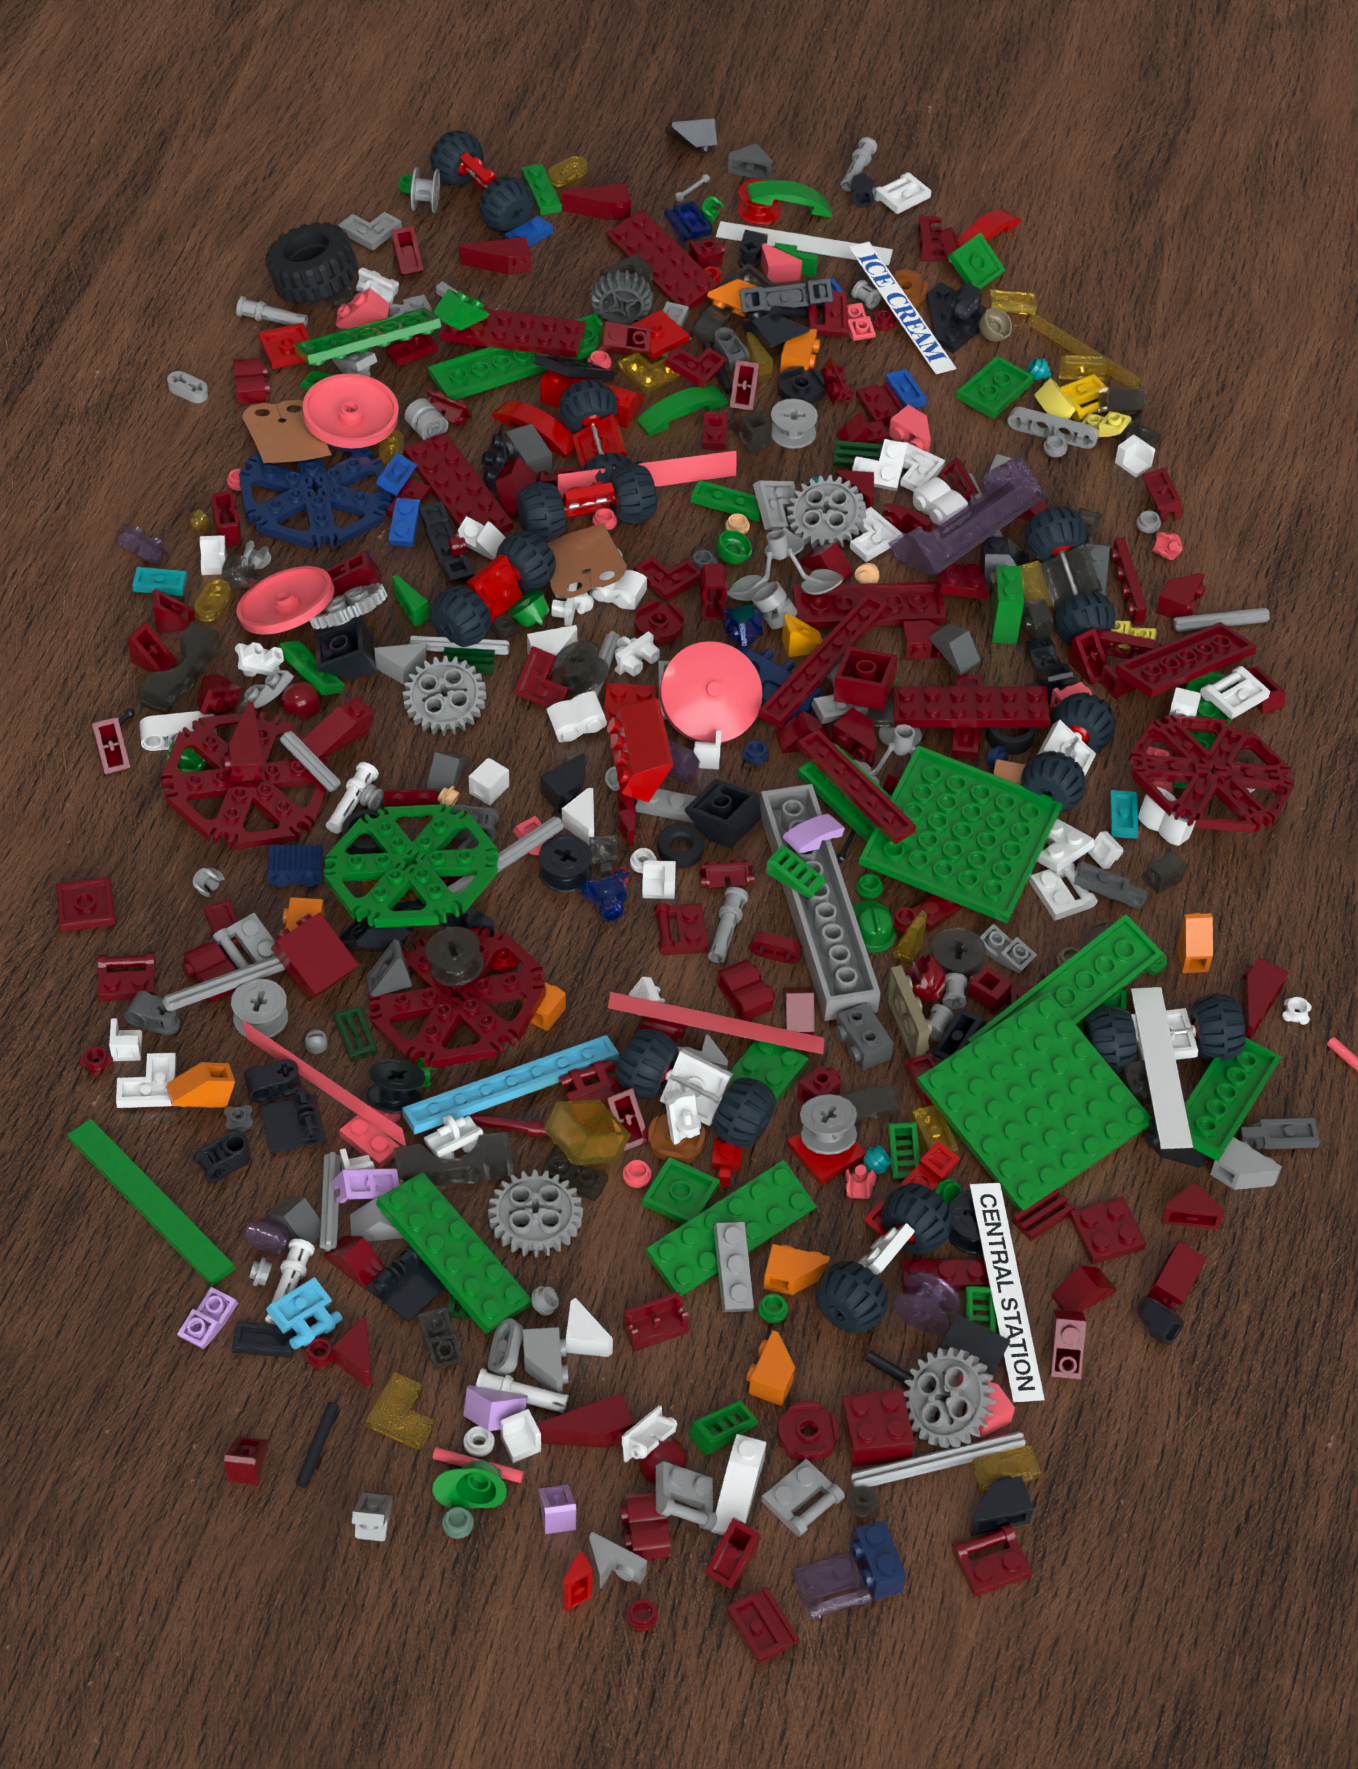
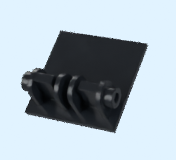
M502 425L497 434L492 436L490 447L487 451L483 452L481 464L484 465L483 481L489 490L491 487L497 488L495 481L504 464L507 463L504 426Z
M300 1087L295 1090L294 1099L260 1105L270 1153L327 1142L316 1094L311 1095L306 1088Z
M412 1247L410 1249L406 1248L365 1287L408 1322L415 1318L446 1288L432 1270L418 1258L419 1255Z
M957 1314L942 1344L938 1345L934 1354L937 1355L939 1348L945 1349L947 1352L950 1347L958 1349L959 1352L960 1350L967 1351L969 1356L979 1357L978 1364L982 1363L988 1366L984 1374L993 1376L1011 1340Z

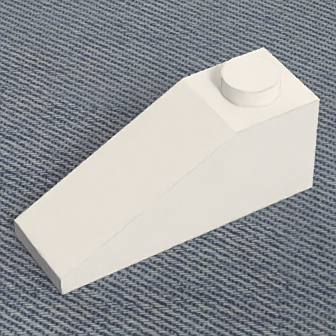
M736 1435L715 1513L717 1515V1522L711 1532L724 1535L733 1517L746 1524L764 1463L767 1442Z

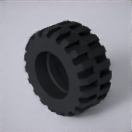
M312 222L310 225L303 224L299 228L290 229L286 234L283 233L278 237L277 241L274 240L271 244L265 260L276 292L285 300L293 303L297 301L299 304H305L306 302L316 303L318 300L323 299L324 301L329 299V296L339 294L341 289H346L350 281H353L358 269L357 259L348 234L339 226L328 222L323 224L319 222Z

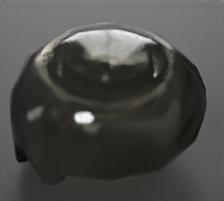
M229 554L221 568V575L224 581L232 588L238 590H248L254 587L259 577V573L254 574L255 564L238 554Z

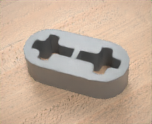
M175 371L168 375V389L173 394L193 403H201L207 400L208 388L204 381L182 371Z

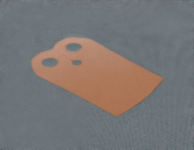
M301 400L282 401L278 404H255L249 406L243 413L242 418L258 448L263 463L302 461L331 455L327 443L315 437L306 427L303 419V401ZM297 405L302 410L292 413L287 411V407ZM267 409L270 414L267 416H257L255 411ZM284 418L287 421L280 423L278 419Z
M604 523L571 532L547 543L556 560L555 572L550 580L553 593L561 597H576L586 594L593 588H603L616 583L623 577L627 569V565L613 543ZM586 569H591V572L588 574L582 573ZM607 571L615 573L608 580H601L599 578L602 573ZM579 582L582 584L579 590H567V587L572 583Z

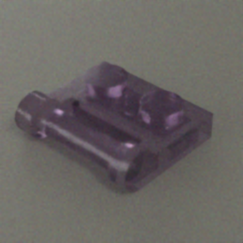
M851 1552L792 1570V1578L810 1622L820 1620L822 1615L860 1604L862 1607L871 1604L870 1593L863 1583ZM849 1588L854 1590L852 1593L820 1603L814 1601V1599Z

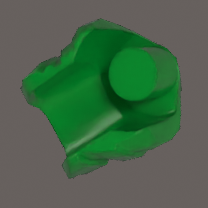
M713 196L706 198L701 208V217L709 223H715V218L719 215V210L712 206L724 207V204Z

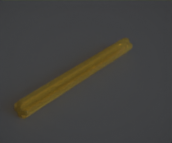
M1037 314L1029 317L1028 325L1122 384L1132 390H1135L1140 385V377Z

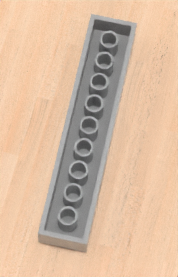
M808 784L762 791L760 797L761 819L772 854L783 845L826 879V883L811 900L782 883L824 1021L837 1019L838 1013L867 1002L873 1013H877L880 990L831 840H822L818 850L798 853L783 839L784 834L798 824L822 815L813 785ZM800 874L797 879H800L803 875ZM809 879L805 885L808 887L813 881Z

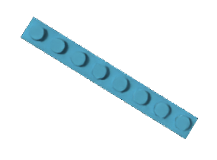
M605 1035L402 1108V1114L415 1135L444 1124L443 1117L446 1115H451L456 1120L559 1083L558 1077L567 1075L568 1071L575 1068L581 1070L590 1067L591 1063L599 1060L605 1062L611 1059L613 1063L619 1061V1052L608 1036Z

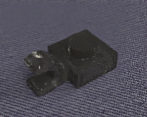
M616 835L589 837V847L592 852L591 864L600 863L601 881H612L611 863L618 862Z

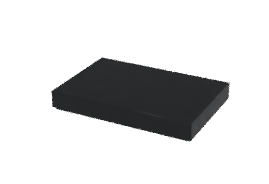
M534 356L533 364L564 376L611 381L614 379V371L582 359Z

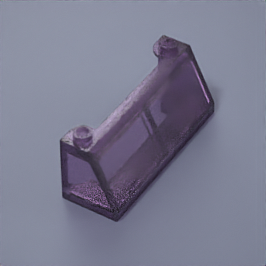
M1021 455L996 466L986 473L982 480L986 493L933 531L924 532L921 526H918L912 531L899 535L888 542L900 563L928 574L936 575L1045 498L1046 494Z

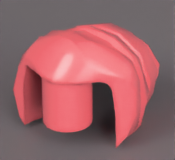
M1157 532V540L1151 552L1159 554L1168 560H1173L1179 556L1182 551V544L1178 534Z
M858 1165L855 1168L854 1174L850 1173L849 1169H847L845 1173L847 1197L850 1199L871 1198L872 1188L876 1184L877 1179L875 1172L871 1169L869 1173L864 1165Z

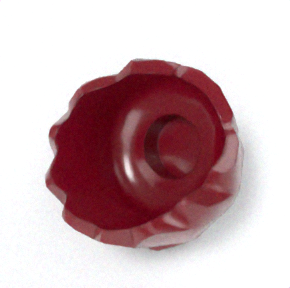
M927 954V957L922 956L918 962L913 961L912 967L906 970L905 975H909L912 980V991L915 997L918 996L922 1002L938 1000L942 997L946 987L947 976L944 969L931 954Z

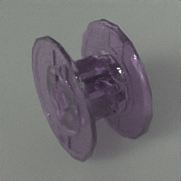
M915 1272L908 1275L905 1285L909 1293L901 1294L895 1298L894 1307L896 1312L908 1324L924 1332L942 1333L947 1330L949 1321L944 1312L954 1311L959 1307L960 1298L957 1292L947 1282L932 1274Z

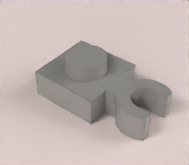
M425 295L404 299L403 305H390L389 314L395 316L424 307L432 312V308Z

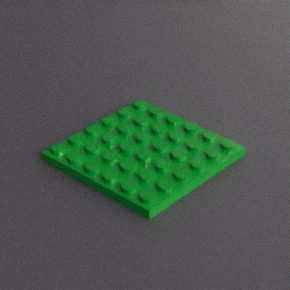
M917 746L890 798L916 825V832L899 843L894 844L876 826L859 858L858 864L1008 924L1057 821L1063 804L1053 801V798L1050 796L1038 795L1019 784Z
M1049 991L918 1077L916 1081L995 1183H1000L1002 1192L1018 1212L1026 1210L1054 1190L1060 1189L1147 1129L1149 1126L1148 1121L1152 1119Z

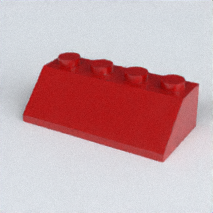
M547 370L540 382V403L559 408L563 392L570 385L579 383L582 380L587 381L589 378L569 377ZM606 384L613 391L617 399L616 418L619 426L628 429L645 400V395Z
M656 698L620 709L616 716L610 719L607 726L621 794L649 803L673 767L660 701Z

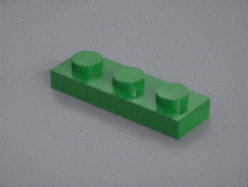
M543 164L521 167V175L532 193L533 201L539 214L545 215L561 212V202Z
M702 480L697 482L691 494V503L729 514H742L747 519L758 522L761 518L755 495Z
M300 641L282 642L279 644L278 648L282 649L285 661L292 665L300 673L301 677L311 683L318 693L329 695L342 692L345 684L334 675L319 672L316 667V656Z

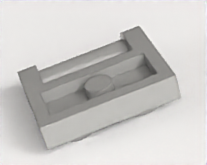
M255 913L228 928L219 930L213 935L214 941L217 945L221 944L238 969L249 965L231 941L233 937H236L254 964L276 956L270 949L275 941Z
M805 1459L762 1496V1503L795 1535L801 1536L807 1531V1526L831 1505L839 1504L845 1498V1495L839 1486L832 1484L814 1465ZM819 1491L824 1494L799 1517L794 1515L799 1508Z
M665 1461L656 1465L657 1513L664 1516L674 1515L698 1523L700 1528L712 1530L717 1522V1515L713 1512V1478ZM674 1500L696 1507L698 1510L675 1503Z

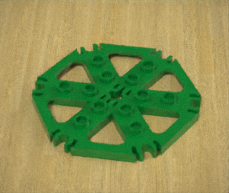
M446 804L384 807L385 813L383 810L378 809V818L375 819L366 814V823L360 818L326 855V869H324L326 884L353 919L356 916L357 921L360 922L364 917H367L368 925L371 927L375 925V928L440 925L439 920L443 923L447 922L446 913H453L456 917H459V909L464 914L497 875V861H499L497 847L469 813L465 816L464 810H460L458 814L454 815L453 806L446 807ZM403 816H431L433 819L413 842H411L396 822L398 818ZM464 829H467L479 843L473 849L444 850L457 833ZM364 833L372 837L383 853L351 855L347 854L346 850L359 835ZM476 875L460 893L451 892L440 878ZM379 880L364 897L360 898L354 897L343 883L344 881ZM410 888L425 906L421 910L391 911Z

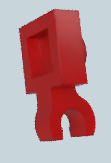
M714 1140L711 1169L719 1170L720 1187L729 1188L731 1172H740L742 1147H735V1145L723 1140Z

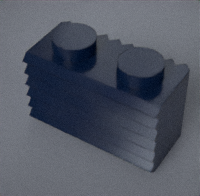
M270 845L268 847L267 873L269 885L277 887H287L288 885L312 887L316 884H323L324 857L322 845Z

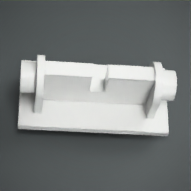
M657 1406L622 1436L624 1462H627L632 1457L635 1459L645 1458L659 1445V1440L664 1441L675 1433L677 1422L672 1417L662 1416V1406Z

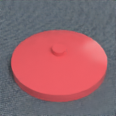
M338 374L322 379L308 390L303 400V419L308 430L321 441L337 447L363 448L377 444L393 432L398 422L399 407L393 392L382 382L364 375Z
M302 566L280 571L261 580L243 595L237 605V617L245 630L255 634H274L293 629L311 620L326 608L333 598L334 584L330 575L318 567Z
M700 642L681 650L667 665L660 683V702L669 723L684 737L697 742L715 743L716 730L721 731V743H725L739 737L755 721L762 703V685L753 663L738 649L720 642Z

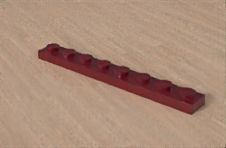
M866 594L759 709L758 717L780 728L842 661L847 647H855L887 612L888 604Z

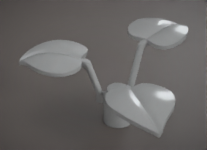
M783 527L782 529L773 530L766 535L768 545L764 550L767 557L765 576L763 578L759 575L745 576L732 585L730 590L727 591V595L737 600L751 601L753 595L761 587L769 583L767 581L770 578L771 559L781 560L787 556L791 557L800 575L805 580L801 586L802 590L807 594L819 595L837 587L844 580L837 572L827 569L815 570L810 576L805 574L795 557L805 547L804 540L790 532L786 527Z
M894 714L887 718L879 729V739L888 746V749L877 767L871 770L867 763L853 760L878 784L879 780L874 775L879 773L890 753L894 751L897 755L901 756L910 753L912 758L916 750L915 746L920 743L922 737L919 728H912L905 724L894 728Z

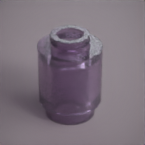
M253 1219L247 1227L245 1241L249 1242L251 1247L279 1255L282 1251L285 1252L288 1249L291 1235L288 1234L289 1230L285 1226L264 1219Z

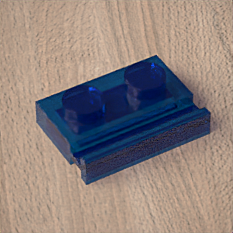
M694 200L675 205L670 210L668 208L664 209V216L683 242H686L688 238L693 240L711 235L713 232L712 225Z

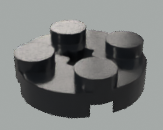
M795 366L782 372L781 378L778 381V392L784 400L799 399L812 404L822 400L825 381L818 371L812 369L810 372L804 370L803 366Z

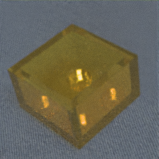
M600 1099L556 1102L544 1127L552 1141L559 1146L568 1157V1160L574 1165L618 1162L631 1136Z

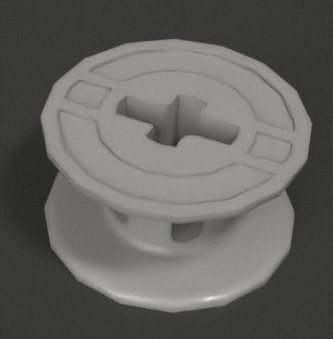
M416 166L411 186V209L415 212L418 201L431 202L432 213L435 214L440 193L439 169L435 170L433 179H421L419 168Z
M785 399L778 402L772 408L771 418L773 423L769 432L775 443L786 448L795 449L810 445L815 440L816 429L814 425L817 422L818 414L810 403L799 399Z
M253 979L244 982L236 988L231 998V1007L234 1012L233 1023L236 1030L246 1037L242 1023L243 1020L268 1038L280 1033L288 1022L287 996L283 988L276 982L268 979Z
M820 1095L808 1100L802 1106L800 1118L803 1127L800 1135L803 1144L808 1149L819 1154H839L848 1150L855 1143L857 1131L854 1124L857 1112L855 1106L849 1100L837 1095Z

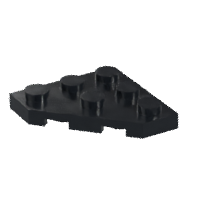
M940 282L927 293L926 301L930 310L929 316L934 330V337L942 348L954 354L980 332L979 321L987 308L980 304L977 311L968 320L963 321L956 318L951 311L953 304L952 296L956 290Z

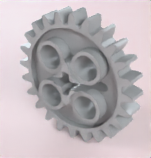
M829 475L827 481H824L823 477L819 476V482L815 483L813 479H810V486L802 483V492L794 491L796 498H790L791 506L787 507L789 514L787 516L791 531L795 532V535L800 536L804 540L805 545L811 541L812 549L817 544L825 545L834 542L843 547L844 539L851 542V534L859 535L858 527H864L862 519L866 518V512L864 511L866 506L865 502H862L863 495L862 493L858 494L857 486L851 488L849 480L842 484L841 477L835 482L832 479V475ZM817 499L821 500L818 503H811L812 501ZM838 501H845L842 504H835ZM812 521H818L814 525H809ZM836 522L842 523L839 526H833V524Z
M379 583L355 587L343 593V595L332 598L326 608L309 621L313 629L339 626L350 621L353 617H359L376 608V605L383 603L382 601L386 600L388 595L383 584Z
M444 656L443 662H439L434 657V664L432 665L425 660V668L422 669L416 666L417 675L409 674L410 682H405L404 684L407 691L403 692V698L406 700L404 701L405 709H408V717H414L415 725L422 723L423 731L431 727L433 735L438 729H441L443 736L446 735L447 729H451L453 734H456V727H460L465 731V723L468 722L474 725L473 716L481 717L479 709H485V702L483 700L487 699V695L484 691L486 690L485 682H481V673L476 674L475 666L468 668L466 660L458 664L457 657L452 662H448L447 656ZM453 679L460 680L458 683L455 684L449 683ZM428 685L435 686L431 690L424 689ZM459 701L466 702L462 706L455 705ZM434 707L441 708L437 712L430 711Z
M533 1170L530 1177L527 1176L525 1171H522L521 1179L518 1180L514 1175H511V1184L502 1181L501 1190H494V1198L490 1199V1209H488L490 1229H494L495 1239L501 1238L503 1247L511 1243V1252L513 1253L518 1248H521L523 1256H526L529 1250L533 1251L534 1257H538L539 1250H543L547 1256H550V1248L553 1247L556 1251L560 1252L561 1242L569 1246L570 1236L577 1237V1228H581V1217H583L581 1197H576V1188L569 1189L568 1180L560 1184L558 1174L550 1179L548 1171H545L542 1177L538 1176L537 1170ZM552 1199L555 1201L547 1202L545 1200ZM522 1224L525 1225V1227H517V1225ZM547 1224H554L555 1226L548 1227V1226H546V1225H547Z
M950 1347L948 1352L945 1349L939 1348L937 1355L928 1352V1362L919 1359V1371L910 1369L914 1379L905 1380V1383L910 1386V1391L903 1392L904 1396L909 1398V1402H906L907 1409L911 1411L908 1414L909 1420L915 1421L911 1426L912 1431L920 1432V1439L928 1440V1444L935 1446L939 1444L940 1447L949 1448L951 1444V1446L959 1448L961 1441L970 1444V1434L980 1437L981 1434L978 1427L980 1425L984 1427L989 1426L984 1419L985 1416H994V1413L988 1407L989 1405L996 1404L997 1401L989 1398V1394L997 1389L987 1384L994 1377L984 1374L988 1366L982 1363L978 1364L979 1357L969 1356L967 1351L960 1350L959 1352L958 1349ZM963 1373V1382L958 1386V1378ZM936 1380V1388L931 1392V1384ZM967 1403L968 1410L963 1416L962 1408ZM940 1410V1418L935 1422V1414Z

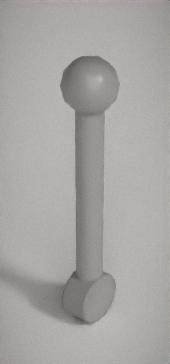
M704 174L698 182L688 189L676 193L675 199L683 201L685 195L701 184L708 183L710 176Z

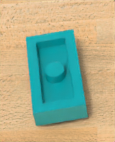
M137 567L132 584L133 592L152 593L156 588L167 595L183 596L187 582V571Z
M1111 790L1109 796L1110 835L1118 838L1137 839V792Z

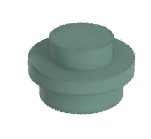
M461 1507L452 1508L443 1517V1530L452 1538L466 1537L471 1533L474 1526L471 1513Z

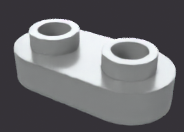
M508 1318L501 1322L493 1337L488 1369L501 1377L512 1373L518 1363V1354L523 1339V1326L515 1320Z

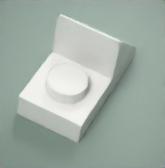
M467 516L458 529L459 537L465 538L467 547L491 560L496 558L498 547L506 538L491 522L488 521L484 526Z

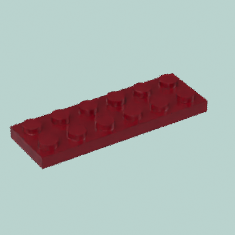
M643 209L606 232L609 241L671 303L688 306L690 311L708 299V292L719 287V284Z
M484 308L489 313L486 319L461 331L444 322L440 332V341L577 358L586 331V321Z
M446 432L403 448L404 456L417 464L415 471L426 485L431 486V493L436 500L443 502L448 516L458 529L466 516L484 526L489 521L501 533L513 529V521Z
M937 582L839 584L834 589L819 595L805 593L802 590V586H793L792 590L794 606L797 609L795 617L815 629L835 628L866 594L888 604L887 612L873 627L903 626V621L929 620L935 625H944L946 623L943 596L939 593Z
M1219 622L1116 664L1115 673L1127 683L1142 691L1143 694L1152 698L1254 655L1257 646L1222 622Z
M1047 686L893 687L894 728L902 724L909 725L912 728L1049 727Z

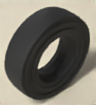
M679 823L666 827L660 833L657 841V851L663 861H676L675 867L677 868L695 865L701 860L705 850V841L702 833L694 826ZM682 839L688 841L691 844V848L688 851L679 852L672 849L671 843Z

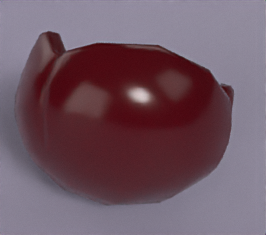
M296 681L289 684L282 691L280 704L289 716L296 714L301 720H305L318 713L321 709L322 700L318 691L311 683Z
M670 1436L664 1441L659 1440V1445L645 1458L639 1459L641 1474L646 1480L656 1484V1465L665 1461L685 1468L687 1463L685 1448L678 1440Z

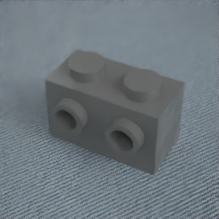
M533 424L506 432L507 456H511L512 459L519 457L537 475L540 471L552 472V453Z
M867 1002L837 1014L836 1026L834 1027L835 1035L840 1042H844L850 1059L853 1062H857L862 1071L891 1059L894 1043Z

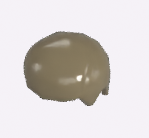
M997 307L987 308L981 315L979 328L987 340L1000 342L1010 336L1012 322L1005 311Z

